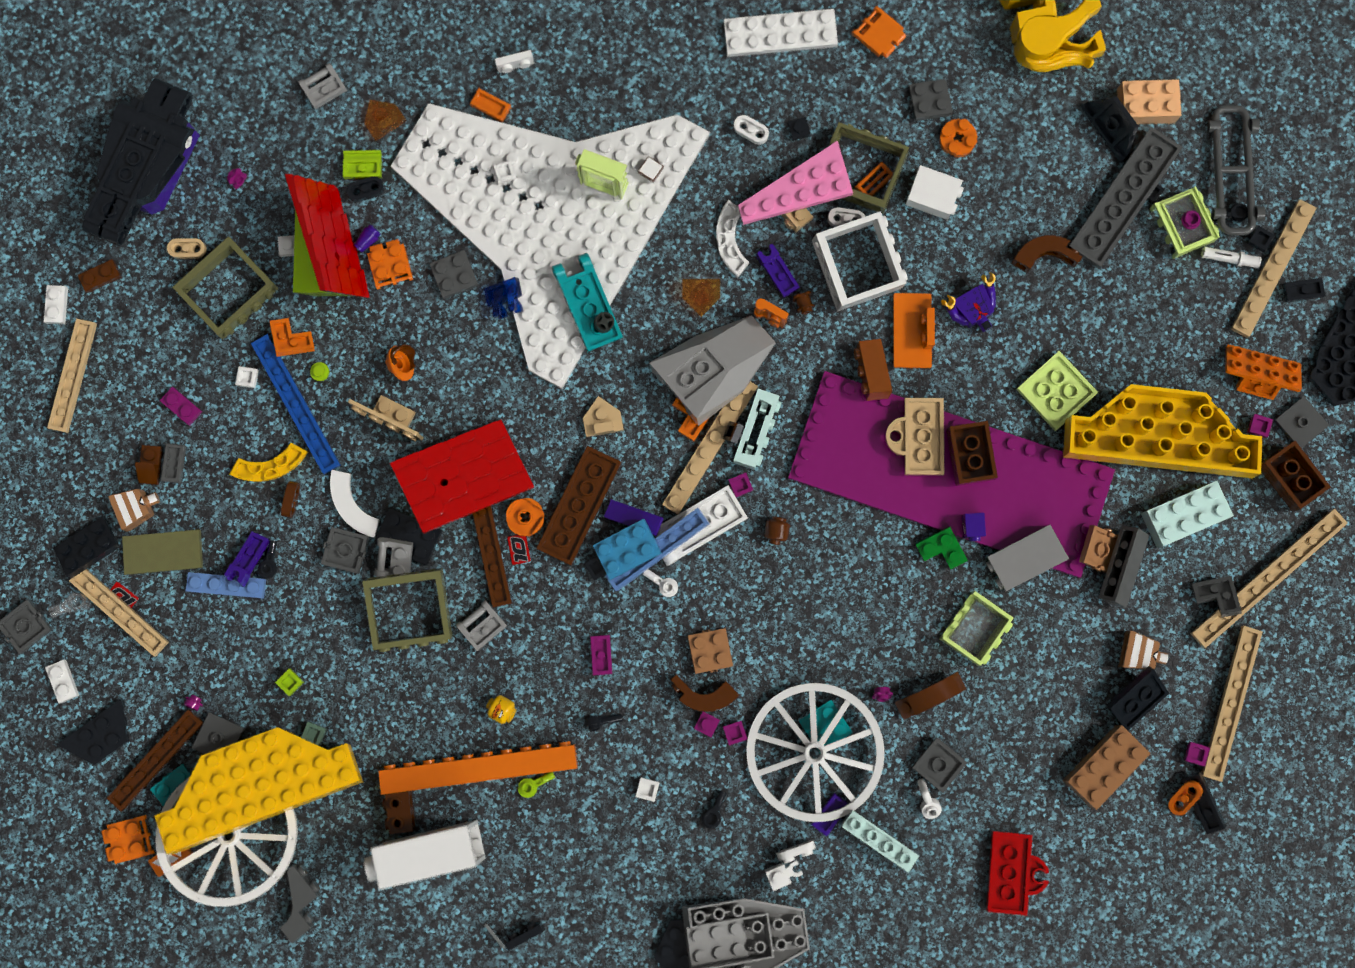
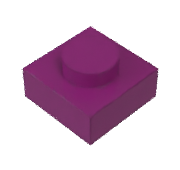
M1253 414L1247 433L1262 436L1265 439L1268 438L1273 419Z
M747 473L728 480L736 498L753 491Z
M703 711L694 729L712 737L720 720Z
M742 721L723 726L729 745L747 740Z
M1188 742L1184 761L1205 767L1210 748Z

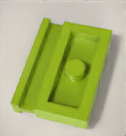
M381 150L343 151L344 179H366L369 177L382 179Z

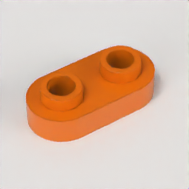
M1193 780L1185 782L1169 800L1168 806L1170 811L1179 816L1186 814L1202 796V786ZM1193 787L1196 793H1192L1189 788ZM1177 801H1181L1183 806H1179Z

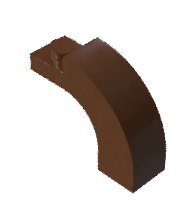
M1046 235L1026 243L1017 253L1011 264L1028 273L1038 258L1054 256L1075 268L1082 259V256L1079 255L1077 250L1067 248L1070 240L1060 236Z
M957 671L920 691L897 700L895 704L904 720L949 700L966 690V687Z
M677 674L671 679L673 682L671 686L678 694L681 691L684 693L679 700L694 710L704 712L717 711L731 704L739 696L727 681L713 693L702 695L693 692Z

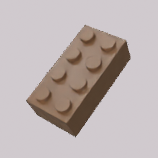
M1115 725L1062 781L1091 809L1097 810L1151 753L1122 725Z

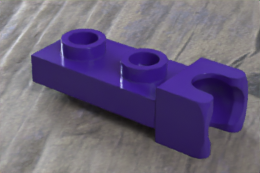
M770 244L769 252L771 255L765 256L761 251H758L756 257L781 296L785 298L800 287L779 256L780 254L775 246Z
M251 532L235 560L226 570L225 578L228 581H232L235 576H239L237 581L241 587H244L267 548L269 539Z

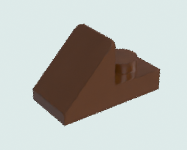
M142 445L140 462H135L139 484L159 485L163 447Z

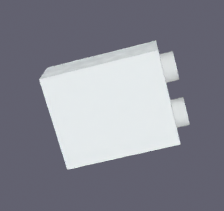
M473 820L385 841L371 848L372 856L365 857L364 864L369 882L377 880L380 890L476 867L486 857L478 820Z

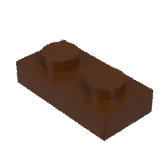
M113 259L78 275L86 293H90L122 278Z

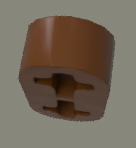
M288 482L281 507V516L293 517L300 492V483Z

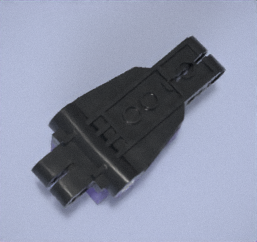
M155 78L152 80L143 100L133 97L131 103L125 100L118 103L113 113L96 173L100 184L83 217L82 230L84 232L121 246L126 240L140 210L152 215L165 209L200 136L185 119L193 99L191 92Z

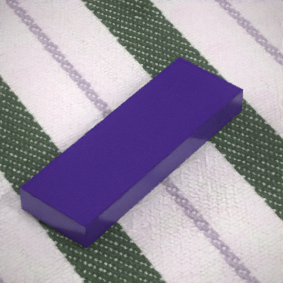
M612 499L604 515L605 518L626 526H631L645 519L654 536H657L664 519Z

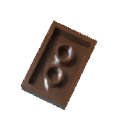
M988 421L950 426L946 429L956 486L991 481L998 478Z
M1295 440L1287 443L1261 462V472L1292 512L1302 509L1331 488Z

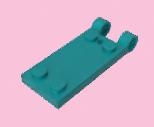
M584 253L578 256L580 266L584 270L583 272L567 278L561 263L552 266V271L558 281L587 352L620 340L623 336L588 253ZM577 280L581 281L580 285L576 284ZM601 312L610 313L614 318V325L607 333H599L594 327V320Z

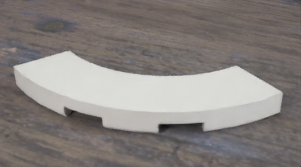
M728 200L718 218L716 241L724 264L738 278L749 265V261L741 254L735 240V229L740 218L739 209Z
M332 470L330 490L338 513L353 529L369 537L376 538L380 519L367 515L355 503L351 492V474Z

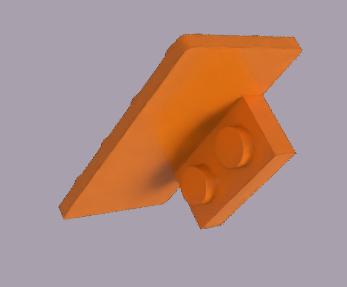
M894 293L893 367L930 369L932 367V348L935 346V308H932V295L924 293Z
M1230 344L1226 346L1225 372L1241 377L1236 385V391L1274 400L1281 388L1296 392L1302 390L1301 363Z

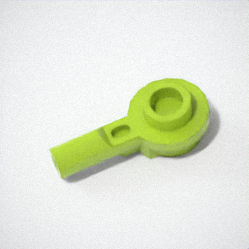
M548 772L535 780L525 778L520 781L518 792L522 797L530 798L536 794L539 786L556 777L553 772Z

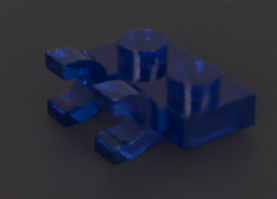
M513 277L484 288L487 306L493 308V317L499 316L500 319L508 317L507 311L503 306L505 302H508L509 312H523L522 304L518 300L519 297H522L519 278Z

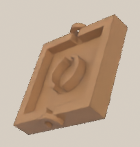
M1090 525L1079 562L1092 567V569H1096V571L1107 573L1118 535L1112 533L1110 529H1102L1095 525Z
M726 628L713 631L709 629L702 631V633L687 636L695 674L708 671L713 673L718 672V669L733 667Z

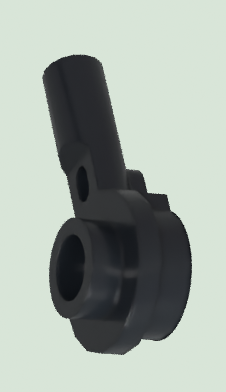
M1242 203L1234 204L1230 211L1226 212L1225 220L1244 221L1248 217L1247 206ZM1212 219L1213 224L1217 223V219Z
M269 541L266 560H263L258 566L259 575L265 579H270L277 573V565L273 561L277 541Z
M622 714L609 717L606 715L589 717L585 719L586 724L584 727L589 729L590 732L597 731L604 724L622 722L623 717Z
M719 790L712 809L706 810L702 815V823L706 828L714 829L721 822L719 810L727 794Z

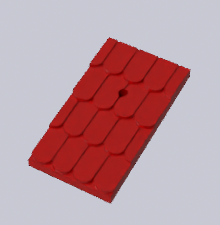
M285 174L295 207L293 293L311 296H356L370 298L364 270H361L357 249L352 241L347 214L343 212L338 188L335 185L304 178L299 175Z
M502 420L494 421L390 463L424 534L535 488Z

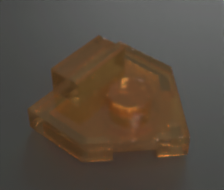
M369 100L364 125L375 141L406 122L405 117L396 104Z
M682 279V298L702 317L720 299V279Z

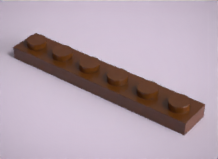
M490 506L473 513L492 607L495 608L512 604L492 507Z
M187 710L106 799L120 812L124 811L204 722L194 712Z

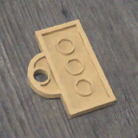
M905 398L904 417L895 419L888 426L885 433L886 444L893 453L904 456L905 475H944V398ZM893 431L900 434V440L897 442L892 441L890 438V433Z

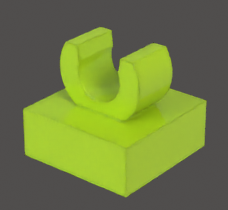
M289 668L275 683L288 696H291L304 681Z

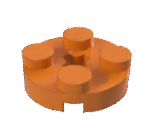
M954 119L947 122L942 128L939 143L945 153L954 155L953 157H964L971 153L975 147L977 132L967 119ZM956 134L963 137L961 142L953 139Z
M531 498L513 501L506 511L508 527L519 536L530 537L536 534L544 524L545 514L537 501ZM522 513H530V520L522 522V517L520 515Z

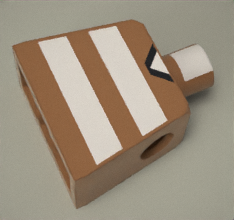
M141 489L108 496L121 530L127 532L153 517L154 512L151 506L160 503L156 492L146 495V492Z
M1125 631L1118 667L1146 669L1150 666L1155 669L1156 663L1166 665L1168 653L1159 651L1160 643L1134 631Z

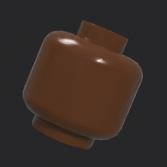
M772 516V519L766 521L764 537L769 539V543L780 545V542L787 541L790 524L786 522V518Z

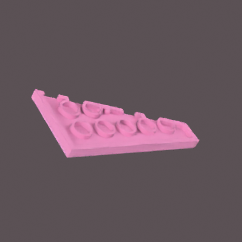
M838 141L739 204L738 209L743 225L853 195Z

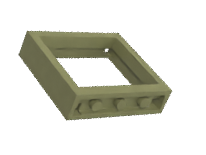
M838 122L829 146L836 141L839 144L841 136L900 157L883 199L852 189L853 195L840 198L876 212L881 211L884 214L908 156L909 147L902 145L900 141H890L886 136H876L866 129L859 130L851 124L846 125Z
M229 236L172 287L222 339L229 334L232 335L238 325L244 324L248 320V316L253 312H257L262 307V304L267 299H271L272 295L279 289ZM235 251L266 284L218 327L187 293Z
M443 568L366 578L362 581L373 650L379 649V652L390 651L392 647H398L401 650L410 648V645L417 644V647L429 645V642L435 641L437 644L448 643V640L452 638ZM436 579L444 633L379 642L371 588Z

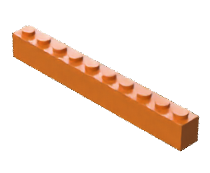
M570 741L560 742L559 747H551V744L539 745L540 749L532 750V746L520 748V752H512V749L500 750L501 754L493 755V751L481 753V757L474 758L473 754L462 755L461 760L447 757L442 758V762L435 763L434 759L424 760L423 765L416 766L415 762L403 763L401 768H396V764L384 766V770L379 771L381 795L577 769L575 744L571 745Z

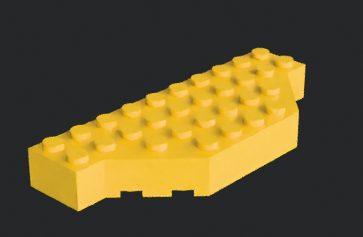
M1130 384L1091 417L1071 415L1065 420L1063 458L1252 479L1261 474L1262 436L1246 435L1239 429H1236L1229 421V417L1211 401L1212 398L1205 392Z
M277 727L202 755L175 807L155 815V819L166 854L173 855L360 784L363 780L350 744L346 743L327 750Z

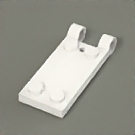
M729 485L661 524L659 532L654 538L660 536L697 508H700L710 523L664 557L663 561L666 566L673 564L680 558L748 519Z

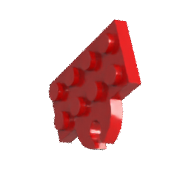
M992 831L987 912L1027 916L1029 895H1037L1048 885V880L1036 881L1034 878L1036 871L1041 870L1047 874L1049 869L1043 860L1031 855L1033 835Z

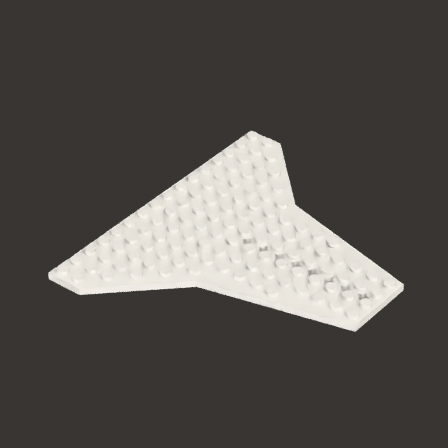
M428 103L393 161L391 168L502 271L529 371L563 389L585 350V345L558 281L553 274L552 266L561 263L568 278L584 271L580 266L578 256L588 253L608 303L611 305L689 168L708 139L710 132L679 115H674L579 142H573ZM424 141H425V142H426V141H429V144H430L431 146H430V147H425V149H424V148H422V147H423V144H422V143H423ZM444 149L447 155L438 157V151ZM585 149L627 165L625 172H627L626 178L629 184L622 200L618 195L615 197L588 187L584 183L580 184L578 171H576L577 165H575L578 154L582 155ZM648 156L664 166V169L654 183L638 173V170ZM461 158L463 164L455 166L454 160ZM511 160L517 179L499 185L493 165ZM478 167L477 170L479 171V173H474L473 175H471L470 169ZM494 176L493 178L495 182H490L489 184H487L486 178ZM507 184L510 185L511 191L504 193L502 187ZM525 193L528 199L522 200V202L519 201V195ZM539 202H542V206H543L544 208H543V209H540V208H539L538 211L535 210V209H536L535 204H536V203H539ZM577 280L576 284L580 285L581 281Z

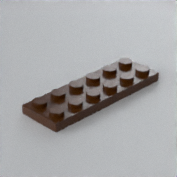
M586 447L536 548L537 550L572 566L622 464L621 461L594 448Z

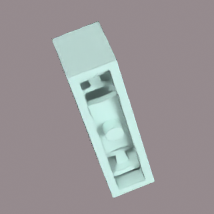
M761 389L757 390L733 463L755 470L756 465H761L763 455H760L762 448L766 449L769 437H766L768 430L772 431L775 420L772 419L774 412H779L782 403L778 401L779 395ZM758 403H761L759 409L761 414L765 415L767 407L771 408L769 415L765 416L755 446L757 447L755 455H752L754 446L747 445L745 453H742L744 445L748 444L758 414L756 412Z
M853 810L845 816L840 824L841 827L908 873L919 857L915 852Z

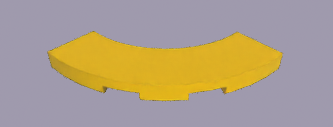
M290 442L281 454L269 461L250 462L238 458L229 475L251 482L274 480L295 469L306 457L308 451Z

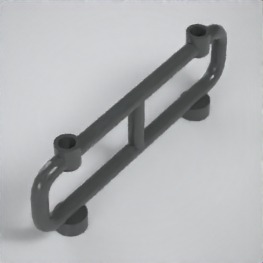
M1238 105L1219 106L1212 114V121L1207 123V131L1213 132L1217 208L1212 210V219H1217L1219 229L1227 235H1247L1254 230L1256 221H1264L1265 207L1255 206L1251 134L1259 133L1260 120L1250 119L1249 112L1244 107ZM1222 113H1239L1242 116L1245 166H1222L1220 133L1222 126L1220 115ZM1223 173L1245 174L1248 212L1247 227L1231 228L1226 225Z

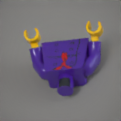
M989 272L990 278L988 280L984 274L981 276L982 281L986 283L985 286L982 283L956 299L947 295L949 298L948 303L943 299L941 300V304L947 307L946 309L952 321L968 328L978 324L982 332L993 327L988 317L994 313L996 307L994 274Z

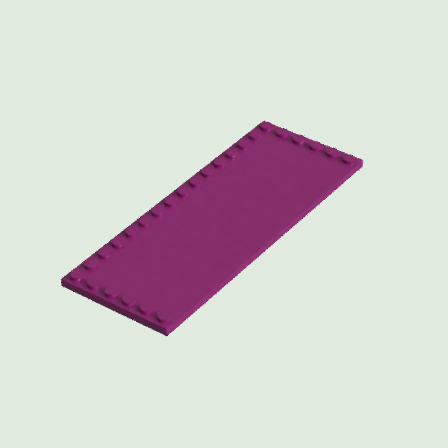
M824 371L788 479L937 530L950 526L954 535L963 538L962 515L984 513L986 536L981 537V541L972 542L998 551L1051 525L1069 558L1051 569L1081 578L1085 564L1079 562L1088 529L1090 525H1098L1115 469L1089 460L1063 458V451L989 427L998 478L991 481L956 486L946 429L950 426L975 422L944 411V475H905L904 456L893 453L885 440L888 426L895 419L904 417L905 398L891 394L888 399L866 401L865 394H862L861 391L862 383ZM896 431L891 432V440L894 442L899 441L900 434Z

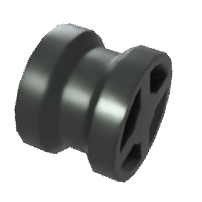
M601 312L594 320V327L599 333L609 332L614 325L613 316L607 312Z

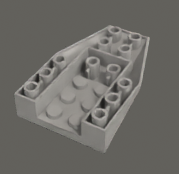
M751 315L696 335L649 364L653 374L662 384H666L685 406L688 415L699 426L745 390L776 342Z
M745 898L682 906L690 968H778L810 950L805 912L802 908Z

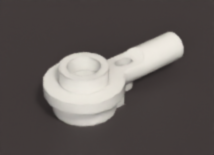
M649 569L643 573L645 577L659 585L660 593L663 596L672 597L677 593L678 584L674 579H662Z

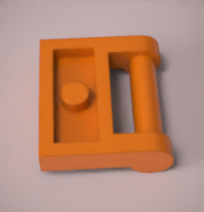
M758 299L755 303V317H764L769 320L770 325L776 328H784L789 313L765 299Z

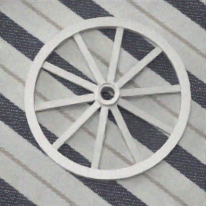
M800 684L775 695L757 714L747 740L748 768L760 794L778 811L802 821H831L850 814L852 810H856L870 797L876 788L884 765L883 737L871 711L853 694L829 684ZM809 691L811 742L780 704L787 697ZM815 691L832 693L845 699L819 742H817ZM850 703L853 704L863 714L871 728L824 746ZM774 706L805 744V747L758 733L761 723ZM871 734L874 735L876 743L875 766L826 753ZM756 739L803 752L804 754L758 770L755 760ZM811 748H818L821 755L818 758L811 757L809 754ZM824 759L872 771V777L863 792L855 798ZM806 760L779 801L767 789L760 776ZM811 764H813L816 813L798 811L785 805ZM819 764L851 803L831 812H821Z
M189 778L180 784L170 795L161 813L175 807ZM291 809L285 812L288 823V835L241 833V831L247 828L244 827L234 831L233 838L230 841L226 840L225 835L220 836L215 841L172 866L166 854L157 825L156 851L160 866L169 882L180 893L198 903L210 906H234L254 900L270 890L289 867L297 843L298 830L295 811ZM240 839L287 841L284 855L276 870L273 871L243 844ZM221 844L198 892L188 887L177 876L175 871ZM235 845L270 876L259 887L243 895ZM228 847L236 897L215 898L206 896L204 894Z

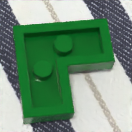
M950 526L915 543L924 561L940 553L943 554L950 569L968 561Z

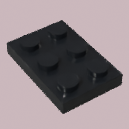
M389 508L373 543L377 544L378 538L381 537L413 542L412 560L427 566L443 531L437 528L424 534L417 519Z
M101 516L53 549L66 577L72 579L120 548L107 519Z
M1148 666L1109 701L1106 706L1118 724L1129 731L1161 702L1169 692L1155 670Z

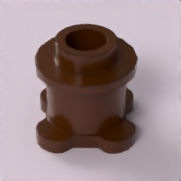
M811 291L793 296V302H796L798 307L797 312L802 313V315L813 312L812 309L815 307L810 298Z

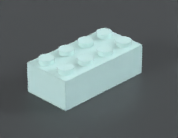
M1218 481L1141 513L1156 548L1168 545L1234 516Z

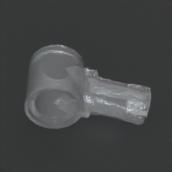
M72 593L63 602L50 606L48 609L52 611L50 613L51 617L55 618L67 612L87 610L91 605V600L82 593ZM81 597L82 603L80 606H77L76 600Z

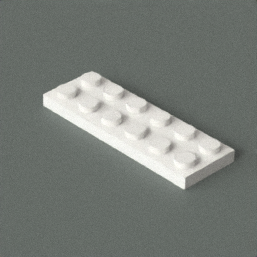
M834 9L724 19L727 57L838 46Z

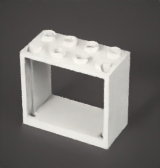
M881 211L817 233L812 240L837 311L900 290L907 284L906 271L902 270L900 266V254L898 251L895 252L893 235L888 233V221L885 215L882 216ZM873 225L893 282L847 298L827 240Z

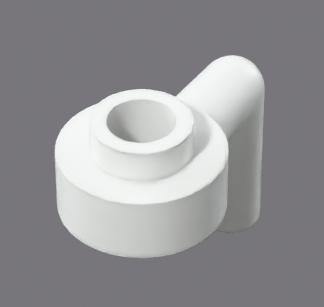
M919 779L918 786L924 800L921 803L922 814L925 818L934 819L941 814L940 803L937 799L931 798L925 780Z

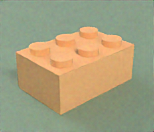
M1179 80L1123 81L1117 89V97L1137 124L1176 123L1182 116Z

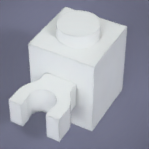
M797 860L791 862L786 868L782 862L765 869L773 891L792 884L789 877L803 875L802 871L793 872V867L798 865Z

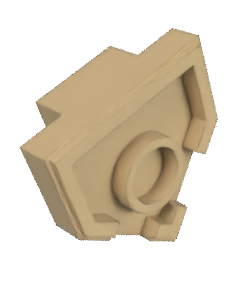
M598 396L583 417L586 437L624 431L621 412Z

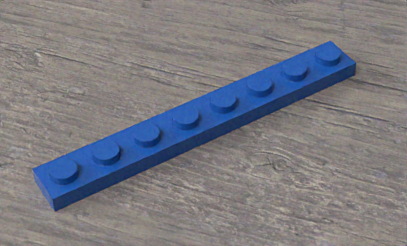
M267 334L252 342V347L322 473L325 475L341 466L281 356L276 357L274 343L270 336Z

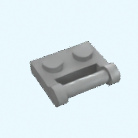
M330 62L322 70L305 80L301 79L298 81L315 110L347 91ZM328 74H331V76L327 79L323 80L322 82L318 83L310 89L308 88V86L312 85L313 83L317 82L318 80L322 79Z
M384 537L378 538V561L374 575L380 577L410 572L413 542ZM387 547H392L390 569L385 568Z
M486 600L465 620L459 621L456 624L457 628L476 651H479L507 627L506 623ZM487 611L490 615L469 632L467 627Z

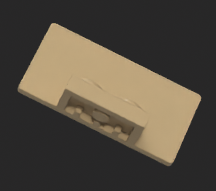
M382 395L373 410L351 399L348 400V403L352 405L351 409L364 417L368 414L372 421L380 425L384 422L386 423L385 426L394 432L399 433L401 430L405 437L415 442L417 439L423 440V436L408 428L416 414L415 411Z

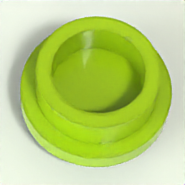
M322 362L313 364L310 369V375L316 381L326 380L330 373L328 366Z

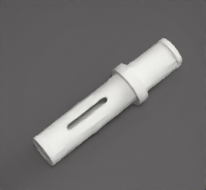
M1204 246L1201 252V258L1233 263L1238 267L1249 266L1259 268L1261 264V257L1247 255L1242 251L1236 253Z

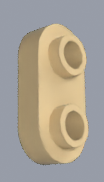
M197 238L173 239L167 245L168 253L176 259H199L207 251L204 242ZM178 247H181L180 252H176ZM200 247V250L195 252V248Z

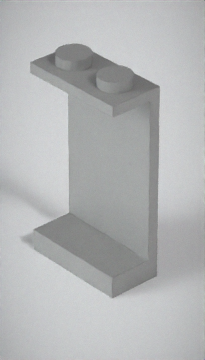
M1048 525L988 556L986 565L991 573L995 572L997 576L995 582L999 589H1004L1006 592L1069 558L1051 525Z

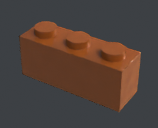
M881 339L859 341L854 349V358L858 360L859 364L857 371L858 376L862 378V394H865L866 401L888 399L892 393V386Z

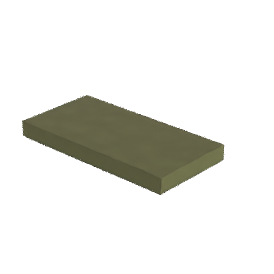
M201 530L122 536L124 575L203 568Z

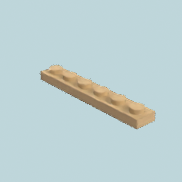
M76 319L47 426L50 430L69 433L97 327L95 322Z
M88 569L69 580L154 657L169 643L166 638Z

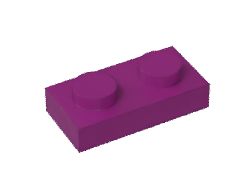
M173 386L160 400L189 426L203 412Z
M610 635L590 636L593 676L613 674Z

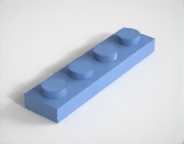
M188 572L186 592L264 599L266 579L249 578L246 585L241 587L236 576L232 581H228L225 575Z

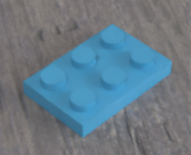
M645 519L593 545L609 580L662 554Z

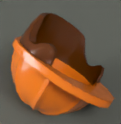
M407 344L393 346L388 350L385 364L388 370L401 381H408L414 374L415 350Z

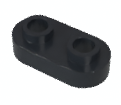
M369 177L350 183L347 186L346 193L352 201L360 202L380 196L384 192L385 187L380 178ZM373 186H378L377 190H372ZM355 191H360L359 195H354Z

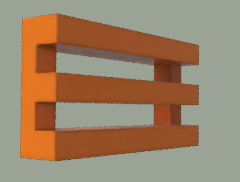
M881 161L855 186V189L874 196L891 180L893 172ZM883 168L884 170L863 189L862 186ZM888 173L889 175L868 194L867 191Z

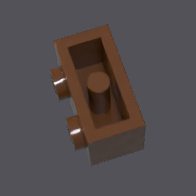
M412 791L385 794L382 802L383 809L387 810L385 828L389 830V834L416 830Z

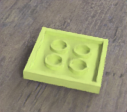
M1060 351L1016 389L1054 431L1058 430L1067 418L1079 411L1098 393Z

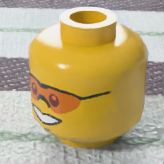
M498 695L495 699L491 698L486 705L488 717L500 724L511 722L516 713L514 702L502 695Z

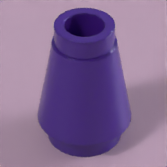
M369 224L367 227H364L354 246L363 252L379 240L381 233Z

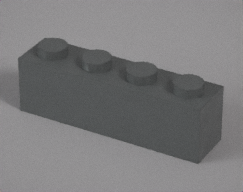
M1121 526L1099 599L1110 605L1127 608L1150 536L1139 528Z

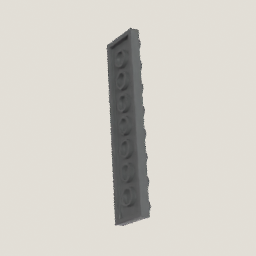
M1151 127L1068 248L1077 250L1082 258L1100 269L1183 147Z

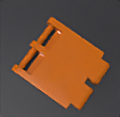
M875 6L873 8L874 11L868 18H864L862 20L863 23L857 30L854 29L851 33L878 57L882 55L887 58L895 50V46H898L906 38V34L903 32L904 28L880 7ZM877 13L878 15L872 21H870L873 18V16ZM866 25L867 27L861 33H859L862 30V28Z
M399 239L386 242L387 248L385 249L382 243L369 247L370 253H367L377 290L389 284L397 285V282L408 279L410 281L413 280L405 245L400 244ZM408 274V276H404V277H401V278H397V279H396V277H398V276ZM390 278H391L390 281H386V282L379 283V281H383V280H387V279H390Z
M147 815L107 825V829L101 831L104 844H111V847L105 848L108 862L114 860L115 864L155 854L149 839L151 834L147 830L145 820ZM140 821L142 822L144 834H142ZM143 838H145V840H146V845H147V849H148L147 852H146V849H145V844H144Z

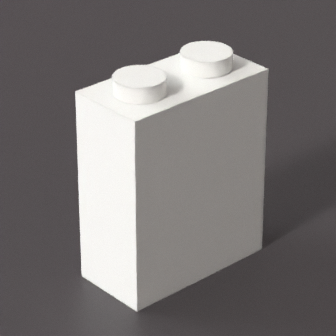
M920 165L905 205L948 220L950 215H954L958 205L955 204L956 198H960L964 187H961L963 180Z

